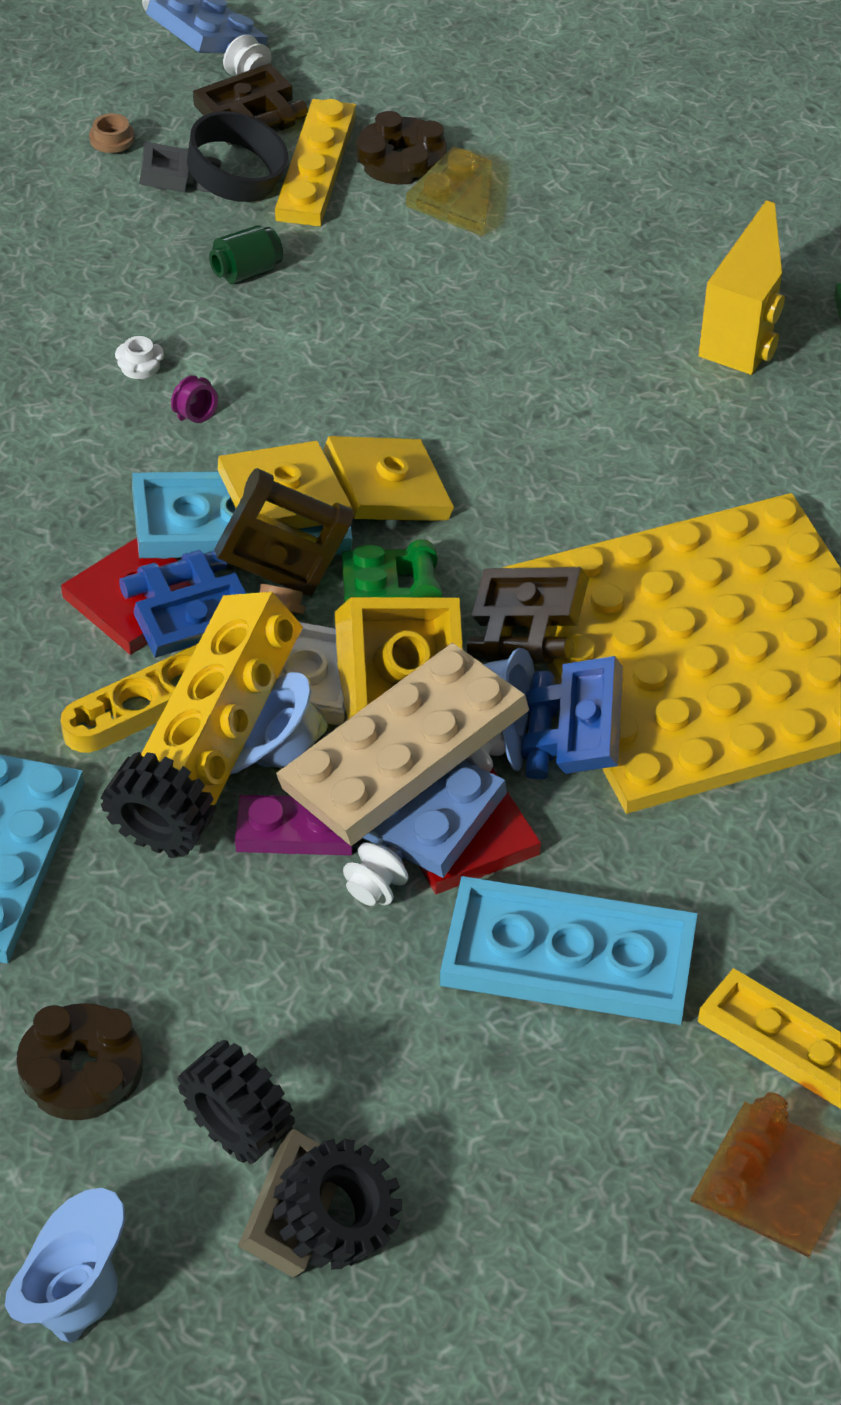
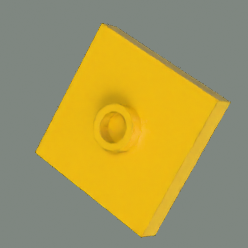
M328 436L323 450L352 506L354 519L449 520L454 506L421 439Z
M318 441L218 456V472L235 508L244 494L248 477L256 468L272 474L275 482L331 506L338 502L347 507H352ZM265 501L260 511V514L296 529L321 525Z

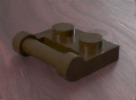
M256 468L248 477L244 494L220 537L214 552L219 560L312 597L351 526L354 512L352 508L338 502L331 506L275 482L272 474ZM265 501L324 525L319 537L317 538L260 514Z

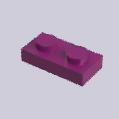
M239 795L235 835L236 852L352 856V846L292 796Z

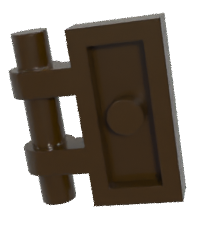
M270 63L193 90L194 106L202 115L218 111L242 113L260 120L272 129L278 127L281 131L293 127L296 120L306 117L308 113L304 100L300 99L290 104L288 103L293 100L292 85ZM265 110L267 111V112L262 113V114H260V115L253 116L254 114H257V113H259V112H262V111H265Z
M581 567L484 569L471 616L480 626L488 627L485 637H470L468 639L467 653L473 658H485L487 662L509 659L514 650L523 648L529 652L533 664H551L554 659H570L574 653L572 638L555 637L558 626H578L589 577ZM514 626H531L529 637H511Z

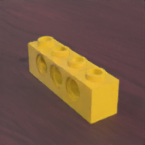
M273 592L223 595L141 753L143 757L147 752L155 753L159 762L164 757L174 760L173 767L179 771L182 766L190 770L191 773L188 777L192 781L200 779L205 784L202 792H210L214 798L211 803L212 805L216 804L303 628L300 622Z

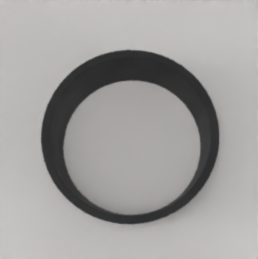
M218 111L203 115L193 124L190 133L187 165L193 178L214 195L231 201L252 202L260 200L271 193L288 164L289 156L287 147L281 137L265 123L242 113ZM210 142H228L240 145L259 156L268 167L271 175L260 178H246L230 174L209 162L198 148Z

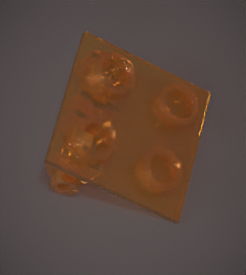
M768 1092L764 1097L755 1099L753 1104L743 1103L690 1201L810 1258L841 1197V1146L788 1122L787 1101L777 1093Z

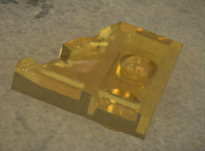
M453 146L406 193V206L483 236L486 231L493 161L476 155L471 151Z

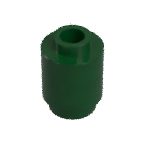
M259 225L216 238L213 242V248L209 253L210 265L215 275L219 278L224 277L230 284L272 271L275 264L281 263L283 260V247L276 231L271 227L262 228Z

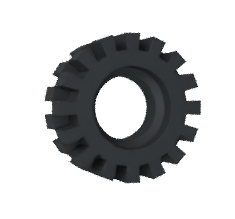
M140 752L133 753L131 757L128 756L102 793L100 798L103 800L101 803L102 811L109 812L106 818L111 825H121L118 832L125 838L129 835L136 838L134 844L141 847L147 844L151 846L152 851L159 854L164 850L170 858H177L179 854L182 857L188 855L216 811V806L211 804L214 800L210 792H202L205 784L200 779L192 781L188 777L191 773L190 770L182 766L180 771L174 768V760L164 757L159 762L155 753L147 752L144 757Z
M222 1040L214 1044L178 1076L177 1081L180 1083L178 1086L179 1093L186 1097L183 1102L187 1110L193 1111L197 1115L194 1118L195 1122L199 1127L205 1126L209 1131L208 1137L214 1142L218 1140L222 1143V1148L229 1155L234 1152L237 1160L242 1163L246 1161L249 1164L255 1163L290 1132L295 1124V1118L290 1115L293 1111L290 1102L281 1098L285 1095L280 1085H273L269 1079L273 1075L266 1067L261 1070L257 1066V1058L250 1052L244 1056L242 1047L235 1043L230 1046L228 1040Z
M344 1138L336 1144L335 1139L324 1141L318 1147L315 1146L285 1169L280 1176L283 1182L275 1187L273 1198L284 1200L273 1209L275 1220L287 1218L288 1225L279 1231L283 1240L286 1241L294 1235L299 1243L292 1251L300 1258L311 1251L314 1252L311 1265L322 1268L329 1262H331V1270L342 1269L349 1264L352 1266L383 1247L391 1239L389 1235L397 1231L400 1220L393 1216L402 1211V1199L390 1197V1194L400 1188L397 1178L386 1181L382 1172L390 1167L384 1158L375 1164L369 1161L374 1150L367 1145H363L354 1152L355 1140ZM324 1182H332L338 1185L350 1197L355 1210V1222L352 1226L345 1227L337 1223L326 1212L320 1196V1187Z

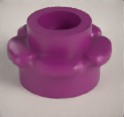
M195 375L182 379L175 387L171 397L172 411L177 413V418L180 421L188 419L194 423H203L212 417L218 405V395L211 382L205 377L198 379Z

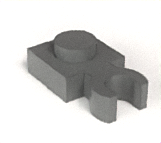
M145 141L139 184L152 186L160 190L169 189L185 192L186 184L193 185L202 192H209L193 178L188 169V149ZM205 157L220 169L221 160L214 157Z

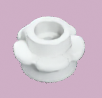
M134 336L116 349L115 358L118 359V366L126 376L134 379H145L158 372L160 361L164 358V351L159 344L153 345L149 338Z

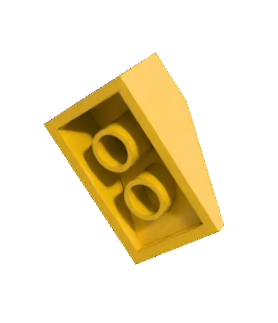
M767 200L764 202L711 276L706 287L698 356L750 375L754 373L762 360L769 362L776 351L779 334L773 332L774 324L780 317L785 301V296L779 294L782 267L776 207L773 202Z
M350 597L335 611L337 666L347 719L361 711L452 642L463 650L460 598Z

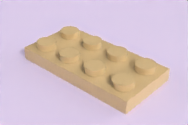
M452 642L276 774L284 791L352 846L527 713L529 707L526 696Z

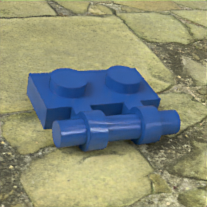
M195 550L183 554L180 561L160 567L156 563L138 567L136 574L119 579L120 589L125 599L141 594L148 598L136 602L134 616L155 658L198 644L223 595L246 594L236 572L218 578L215 577L214 573L227 569V562L217 559L214 551L203 554L201 550ZM185 581L192 585L175 591H171L169 586Z
M615 656L563 664L562 682L554 685L555 676L551 672H535L532 676V689L527 691L525 695L529 707L527 714L530 715L529 732L523 736L521 751L522 757L526 759V777L530 779H546L548 777L549 761L553 760L555 755H557L556 764L565 774L618 766L623 666ZM560 710L559 728L551 729L552 717Z

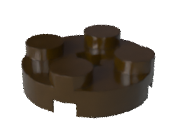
M383 111L376 115L375 123L365 127L357 138L356 157L358 163L360 162L364 166V172L370 177L384 183L396 185L411 184L413 178L426 175V179H429L438 174L446 163L447 143L444 138V127L436 121L402 117L395 111ZM404 148L402 152L394 151L395 149Z
M88 1003L71 1004L63 1007L50 1005L38 1011L33 1019V1025L25 1032L21 1039L16 1058L20 1084L25 1093L27 1092L29 1097L37 1102L38 1108L45 1113L65 1120H87L97 1118L109 1112V1106L118 1103L124 1096L127 1099L135 1091L143 1072L141 1042L133 1028L130 1016L121 1009H110L105 1006ZM86 1051L90 1057L97 1058L96 1062H86L82 1071L72 1070L70 1061L65 1060L68 1056H72L75 1052Z

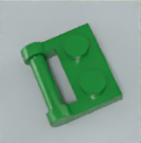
M419 539L410 543L407 549L384 550L380 546L364 545L355 548L353 551H342L344 603L350 597L443 598L441 585L435 580L434 568L438 562L436 547L428 540ZM397 575H413L414 583L411 588H399Z

